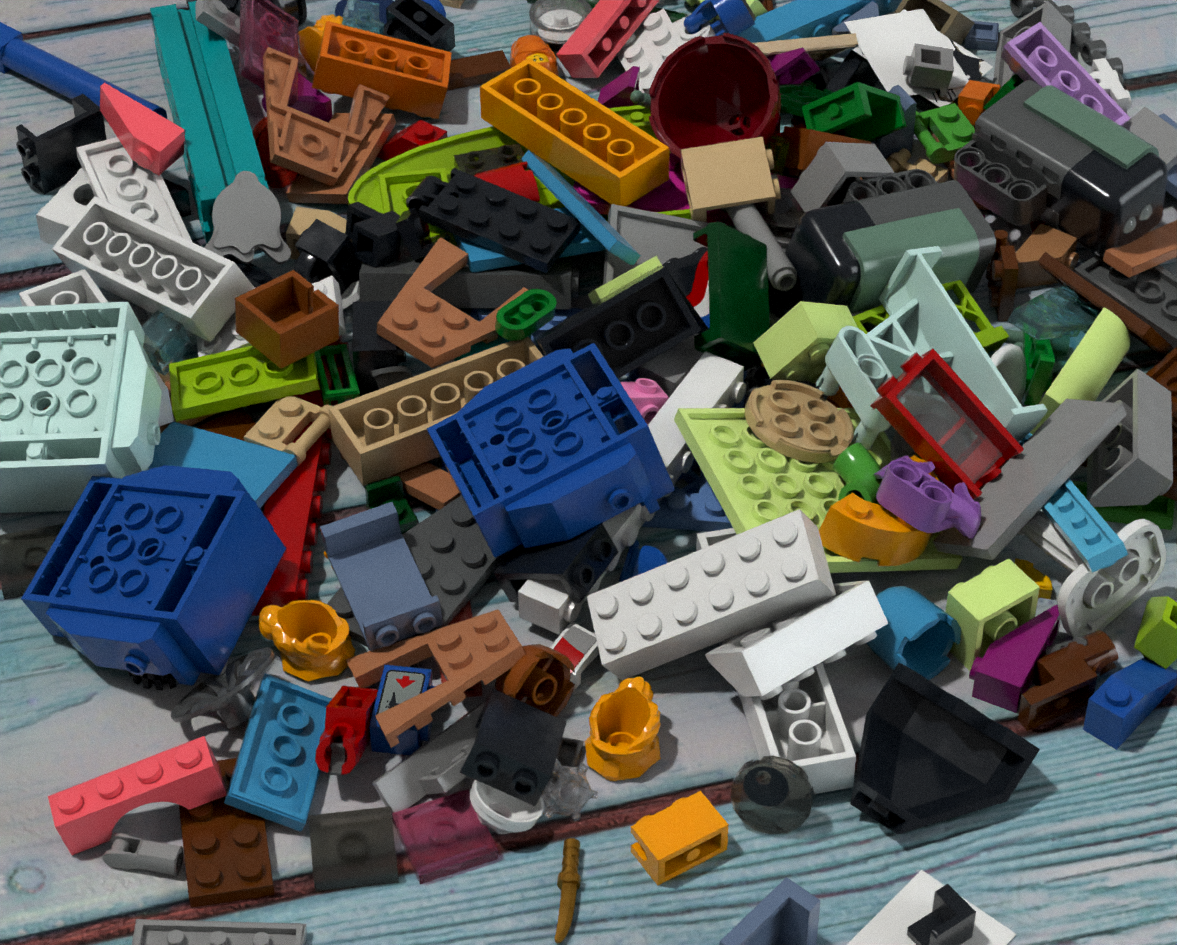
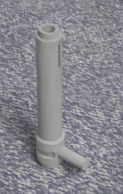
M776 174L771 175L772 179H778ZM754 203L720 208L728 214L739 232L748 234L767 245L768 280L772 287L781 291L793 288L796 284L797 272Z

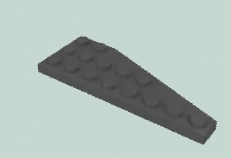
M461 496L402 534L431 597L437 595L440 602L443 625L433 628L431 631L452 625L510 552L507 551L494 558ZM340 587L327 605L331 606L339 617L348 622L351 639L368 647ZM419 633V634L413 635V636H411V637H408V638L399 640V641H397V642H400V641H403V640H406V639H409V638H412V637H415V636H418V635H421V634H424V633ZM423 661L418 662L410 667L418 668Z

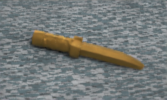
M568 838L564 841L563 867L557 879V886L562 890L555 943H561L570 930L575 909L576 892L580 888L581 876L578 874L580 841L575 838Z

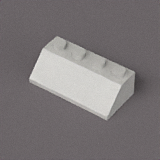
M869 580L833 584L836 596L746 631L706 653L705 656L708 662L743 697L759 696L761 700H766L783 691L781 685L792 679L793 682L811 676L815 672L813 667L821 662L827 664L846 655L844 649L850 645L855 644V646L875 639L877 637L875 631L887 625L888 621Z

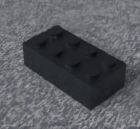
M657 266L535 337L534 340L544 356L556 350L569 348L575 353L595 343L617 379L701 331L666 267Z

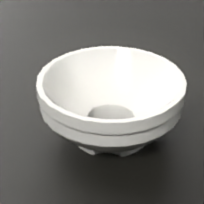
M474 780L470 790V801L482 825L492 828L498 834L523 832L531 829L539 820L544 810L541 797L536 806H533L477 780Z

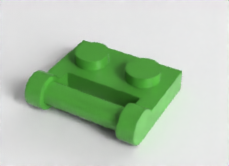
M956 103L920 113L916 110L914 134L926 149V156L933 164L954 160L955 153L972 140L975 128ZM927 127H929L932 130V132L935 134V136L938 138L940 142H937L934 139V137L928 131Z

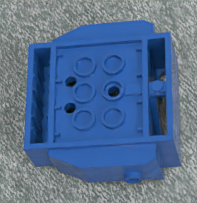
M595 343L575 353L570 348L556 350L485 386L459 412L427 428L449 475L494 558L523 544L524 548L570 540L637 504L645 506L648 512L652 514L661 509L657 500L675 491L647 423Z
M163 465L124 476L122 479L92 476L21 600L52 636L65 637L73 647L96 666L127 670L136 675L148 673L164 676L171 674L179 684L192 686L197 681L200 673L221 674L286 547L243 484L230 471Z

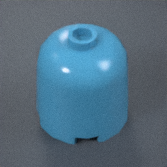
M906 586L889 587L883 590L876 597L888 624L876 630L877 637L867 642V645L893 671L897 664L901 663L928 680L934 678L950 663L951 659L947 657V654L952 648L953 642L957 645L960 644L961 627L952 616L916 590Z

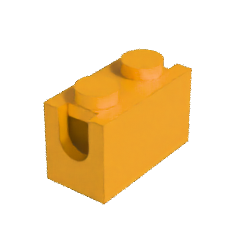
M699 791L687 798L683 797L676 800L671 806L654 815L642 817L636 824L632 825L631 834L638 842L631 845V853L658 886L726 851L729 824L706 796Z

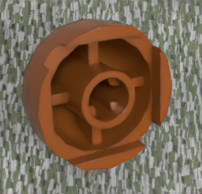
M531 644L522 646L525 655L511 669L496 678L495 689L557 717L566 707L574 690L575 684L570 681V670L575 672L574 665L567 656L544 645Z

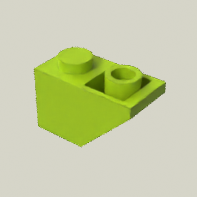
M1169 596L1151 597L1146 603L1134 648L1140 651L1145 658L1156 662L1165 669L1177 659V602Z

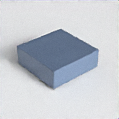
M973 21L975 23L966 36L965 48L996 51L999 23Z

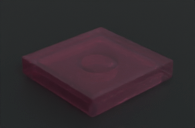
M469 789L392 813V823L420 884L498 859V849L487 826L481 824L472 807Z

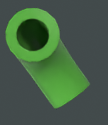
M854 443L846 448L833 464V469L846 483L839 493L838 501L854 493L866 501L880 505L876 499V493L882 479H877L873 474L881 470V467L861 443Z

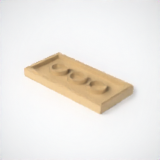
M856 33L757 42L753 44L758 46L766 57L803 47L814 61H823L856 47L858 42Z

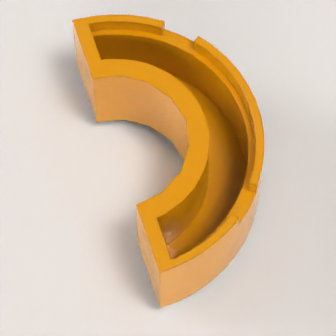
M916 455L910 457L916 462H927ZM933 471L929 473V475L939 481ZM854 493L847 495L830 506L819 529L823 547L856 562H860L862 557L878 560V566H897L915 560L924 552L933 533L922 532L914 528L882 505L866 501Z

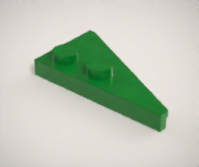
M1025 304L1023 307V354L1026 358L1027 377L1024 404L1037 405L1040 403L1043 392H1047L1051 386L1055 357L1039 305Z

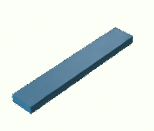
M528 150L521 159L522 162H527V168L533 171V174L609 252L627 264L634 265L641 255L552 165Z

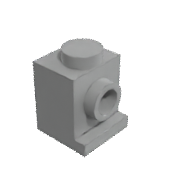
M915 43L911 56H906L904 59L903 75L909 76V85L939 89V94L946 95L954 72L953 49Z

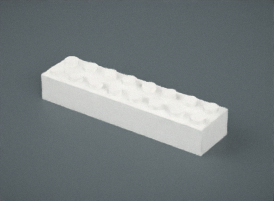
M734 528L698 533L696 551L737 535ZM738 635L723 640L721 643L724 644ZM822 662L813 667L815 672L811 676L793 682L791 679L781 685L783 691L772 698L761 700L759 696L743 697L738 692L762 766L775 768L784 775L788 782L789 791L785 799L853 787L856 755ZM764 771L767 782L769 783L771 781V776L768 772Z

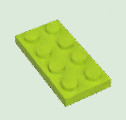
M253 345L169 364L172 412L176 422L320 390L315 352L282 369Z

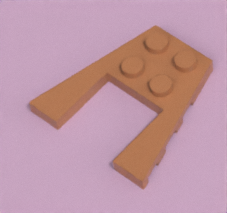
M267 47L263 55L270 162L333 187L384 108L389 96L359 84L354 93L346 129L288 107L287 104L298 59Z
M439 238L377 322L376 333L431 368H434L470 352L471 346L483 341L488 344L498 339V333L495 330L498 310L528 291V289L523 287L480 322L431 293V291L466 266L468 261V253L445 239Z
M494 610L396 642L390 646L381 647L348 658L346 662L360 688H366L381 681L384 665L410 667L433 656L446 678V682L375 715L386 740L392 748L400 743L397 738L398 735L413 725L417 730H420L433 721L431 713L449 701L451 705H457L466 699L464 691L481 680L484 685H487L511 669L525 655V652L500 611Z

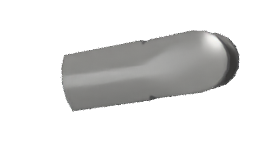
M117 832L111 836V850H107L103 856L104 862L112 868L141 869L178 876L183 863L184 851L182 846L143 840Z

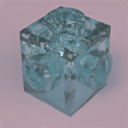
M358 0L347 1L342 15V25L383 34L384 22L379 21V3Z

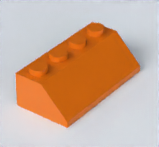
M326 21L314 71L312 88L319 89L327 94L335 93L353 98L358 85L361 84L388 95L389 99L384 106L388 109H399L415 113L420 117L439 119L448 89L452 52Z

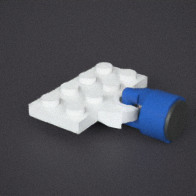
M705 0L691 15L673 23L663 8L656 13L649 14L617 53V56L625 71L633 66L640 67L639 91L649 94L658 69L665 59L679 46L698 36L711 37L723 35V33L737 36L755 25L754 21L757 19L746 0ZM718 15L720 19L710 25L708 21Z

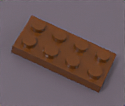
M237 758L217 761L227 791ZM226 796L191 810L179 805L190 908L275 895L265 819L225 804Z

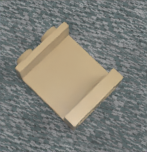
M763 137L681 149V169L692 220L707 222V210L764 201L767 213H775V200L781 198L778 179L771 178L770 170L774 169L773 154L771 149L765 150Z

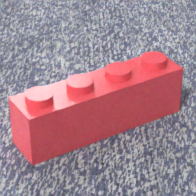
M600 0L556 54L571 77L598 78L659 0Z

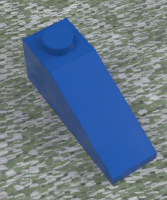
M1144 657L1112 674L1089 698L1083 730L1117 750L1177 685V670L1170 666L1165 669L1156 662Z

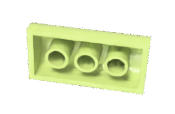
M1105 307L1102 309L1045 393L1039 404H1044L1048 411L1037 426L1030 431L1032 435L1065 399L1095 401L1130 347L1129 332L1122 320Z

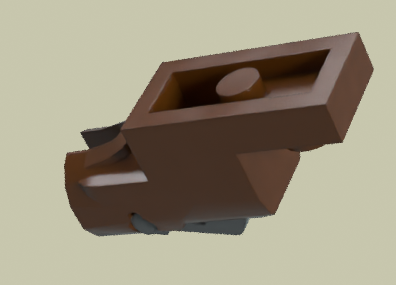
M1098 630L1091 634L1073 638V640L1046 647L1045 656L1036 661L1033 679L1035 686L1028 689L1021 696L1018 721L1026 731L1088 704L1089 698L1095 692L1097 679L1117 667L1113 661L1119 659L1118 653L1108 635Z

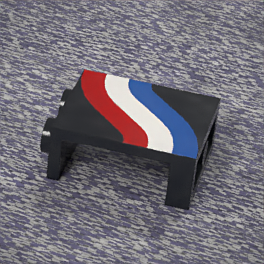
M700 247L690 255L679 259L676 257L671 258L662 265L668 270L687 306L699 321L698 325L701 331L697 332L698 334L710 329L708 248Z

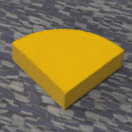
M1015 558V564L1040 587L1038 598L1051 599L1052 583L1050 578L1033 568V563Z

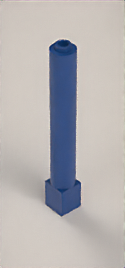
M0 22V72L5 74L12 70L70 99L84 94L99 107L100 86L106 83L167 119V113L164 108L23 41L22 32Z

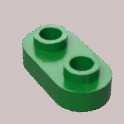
M531 289L524 292L498 310L495 322L496 332L501 337L510 341L525 339L554 318L557 304L556 298L550 292L542 289Z

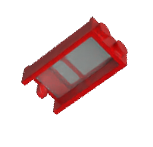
M934 349L921 356L915 352L901 364L900 368L904 372L897 379L891 376L878 387L876 391L880 396L870 406L873 409H877L923 460L933 462L935 466L933 472L953 493L956 484L965 482L968 492L974 500L982 494L979 488L992 481L1002 472L999 467L1005 461L1020 454L1024 448Z

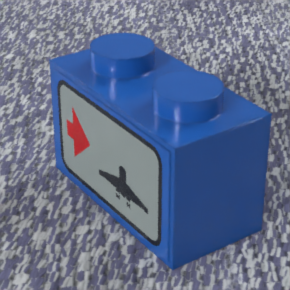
M384 665L369 725L372 752L411 755L422 747L423 741L430 740L432 721L420 730H417L413 725L397 736L400 743L391 748L375 715L436 687L433 686L432 669Z

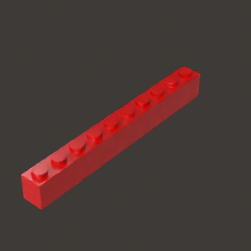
M342 335L339 336V340L327 345L347 344L349 351V344L342 341ZM334 354L343 388L345 381L344 369L341 367L340 354ZM323 355L321 360L329 390H334L326 357ZM319 390L301 395H293L323 407ZM337 400L331 401V406L338 405ZM310 421L292 443H295L313 422ZM327 429L306 452V459L293 470L265 502L263 514L273 526L274 532L284 544L286 550L260 597L252 616H259L262 609L269 605L283 607L291 601L308 600L309 584L308 579H305V575L312 574L313 551H310V546H316L318 541V524L315 523V518L322 517L323 499L319 494L320 491H326L327 469H324V465L331 464L332 445L328 443L329 439H332L331 429Z

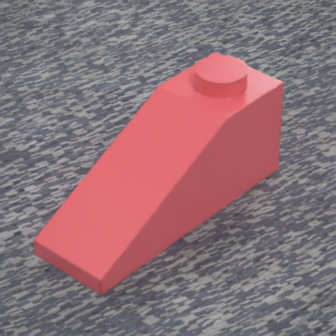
M103 83L100 86V111L133 161L159 176L184 154L185 129L110 85Z

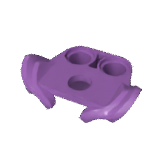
M907 455L891 461L873 474L877 479H882L876 493L878 503L914 528L926 533H936L955 527L967 538H973L977 533L981 522L980 503L972 499L965 482L956 484L953 493L945 484L929 475L935 469L932 461L916 462Z

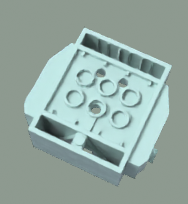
M128 301L0 308V513L72 511L92 476L122 479L124 476L149 470L148 467L153 462L155 445H159L161 437L158 418L162 391L150 360L143 348L145 332Z

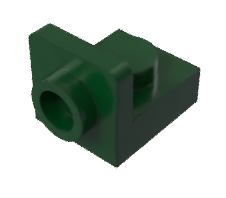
M400 476L380 480L365 487L367 510L393 502L398 513L402 534L418 524L416 516L404 497L403 482Z

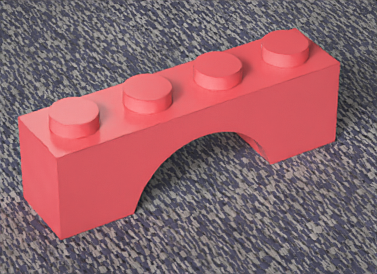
M202 736L48 796L55 828L71 855H75L110 841L115 824L122 816L134 808L154 802H172L191 810L226 796L227 790L220 766L205 736Z

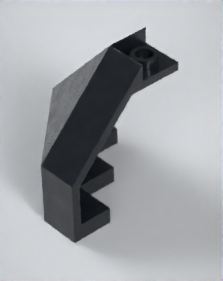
M898 663L866 713L850 804L899 835L1007 802L1040 749L1009 728L990 719L962 699L946 692L916 671Z

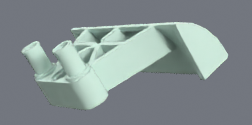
M939 246L906 250L878 298L889 314V317L867 334L853 326L843 327L825 356L826 367L816 381V387H819V390L827 396L835 395L839 390V386L842 388L861 420L854 431L851 442L861 443L867 450L871 449L878 434L887 430L891 425L877 409H873L870 406L880 396L876 390L891 376L897 379L904 372L900 368L901 364L915 352L921 356L934 349L1017 442L1033 430L1048 411L1044 404L1022 407L932 271L933 266L943 254ZM922 376L898 399L920 424L930 419H940L952 427L960 419ZM965 423L956 431L966 434L971 444L977 439V436ZM944 426L936 427L939 429L947 430V428Z

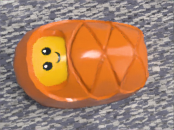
M526 35L518 38L513 43L510 53L511 68L530 58L559 77L556 56L549 45L539 36Z

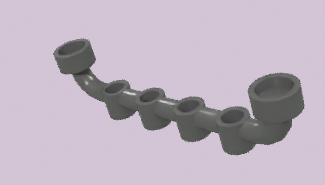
M1010 0V8L1015 16L1027 15L1033 11V7L1037 8L1049 1L1072 25L1071 44L1075 43L1080 48L1082 59L1086 62L1092 61L1093 63L1095 59L1106 58L1107 47L1103 40H1089L1091 35L1089 25L1086 22L1073 23L1074 10L1070 5L1058 7L1052 0ZM1118 57L1106 58L1112 70H1116L1119 81L1124 88V79L1122 77L1123 63Z

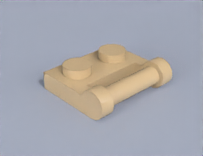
M295 396L280 398L244 436V441L296 455L299 466L306 459V452L327 429H331L329 408L332 406L324 405L320 407ZM309 422H313L295 443H292Z

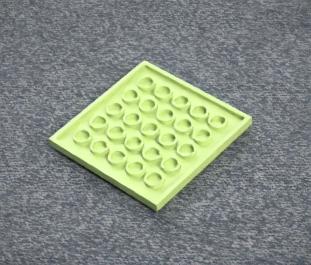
M678 408L674 421L736 534L799 509L818 527V530L820 529L830 506L838 502L839 493L846 485L844 480L833 469L835 460L826 463L804 462L773 450L752 432L745 418V408ZM837 408L838 410L844 409L847 412L855 431L861 421L855 409ZM884 431L878 434L873 442V446L868 450L881 469L891 461L900 458ZM942 531L933 533L926 549L918 558L897 566H878V560L862 557L860 562H856L823 547L830 573L957 569L963 559L961 555L937 551L933 540Z

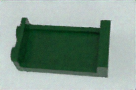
M718 221L709 223L706 227L693 233V241L708 247L710 329L694 336L695 350L702 353L706 351L744 366L745 371L762 363L753 342L770 328L767 245L748 234H743L727 226L725 223Z

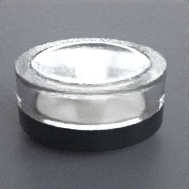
M538 0L531 6L529 11L530 35L539 36L549 45L552 51L559 52L592 11V8L585 0Z

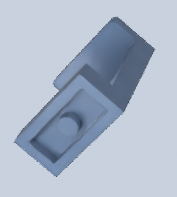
M786 877L719 941V945H816L820 900Z

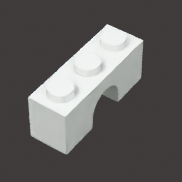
M82 168L36 214L41 241L55 245L94 197Z

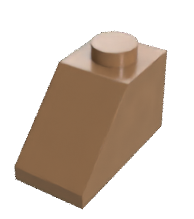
M1040 223L1016 252L1019 267L1016 289L1058 283L1039 265L1038 260L1045 252L1073 271L1079 259V254L1076 253L1077 239L1067 233Z

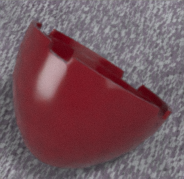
M730 33L711 37L698 36L679 46L665 59L658 69L649 91L651 96V116H649V122L655 136L660 142L669 147V152L680 159L681 149L763 137L765 146L774 134L780 119L781 96L779 81L770 61L758 46L743 37ZM739 117L738 123L732 125L734 120ZM747 118H750L749 128L746 126ZM738 131L744 132V134L741 136L734 135V133Z

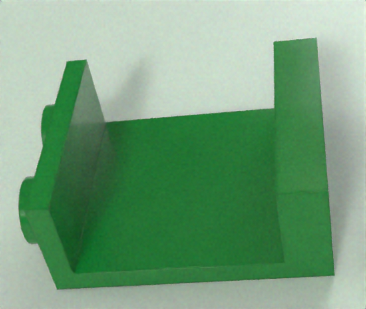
M859 82L802 106L807 129L826 133H834L843 129L845 137L872 142L907 127L899 95Z

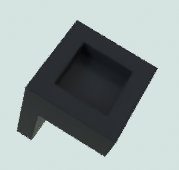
M946 884L935 891L932 912L910 925L907 930V936L916 945H961L973 935L976 911L949 884Z

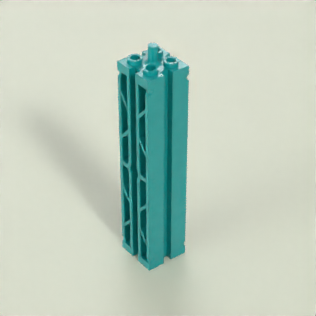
M196 1L188 2L189 10H177L176 4L150 8L155 35L157 61L173 122L185 129V145L182 156L205 244H207L214 231L212 223L213 204L221 191L234 182L238 173L250 171L257 176L262 185L267 189L269 187L267 181H265L264 170L226 40L196 20Z

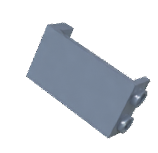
M393 502L320 526L325 552L369 651L390 646L399 640L419 633L429 632L433 628L443 625L439 599L437 595L431 597L401 533L398 513Z

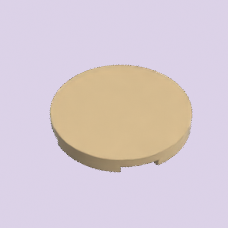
M773 380L770 385L754 388L745 405V418L752 432L773 450L796 460L811 463L834 461L849 447L854 436L853 423L844 409L838 410L833 404L822 397L824 392L804 383L790 380Z

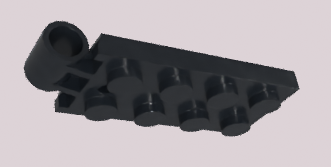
M453 168L450 172L451 180L449 183L443 182L436 176H426L406 200L407 208L409 210L416 208L422 221L544 273L550 270L580 232L581 222L574 217L456 168Z

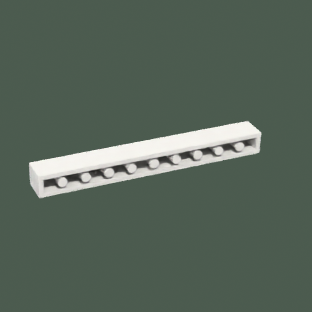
M705 351L648 424L674 487L681 473L688 472L694 459L690 448L674 421L678 408H731L734 403H740L746 391V383L743 382L744 366ZM637 504L603 522L618 550V554L580 604L573 603L561 580L528 579L518 591L519 617L560 635L569 622H574L577 619L581 606L587 599V596L598 591L601 579L607 571L611 572L615 569L622 551L626 546L633 545L641 526L645 521L649 522L656 512L650 514L645 506Z

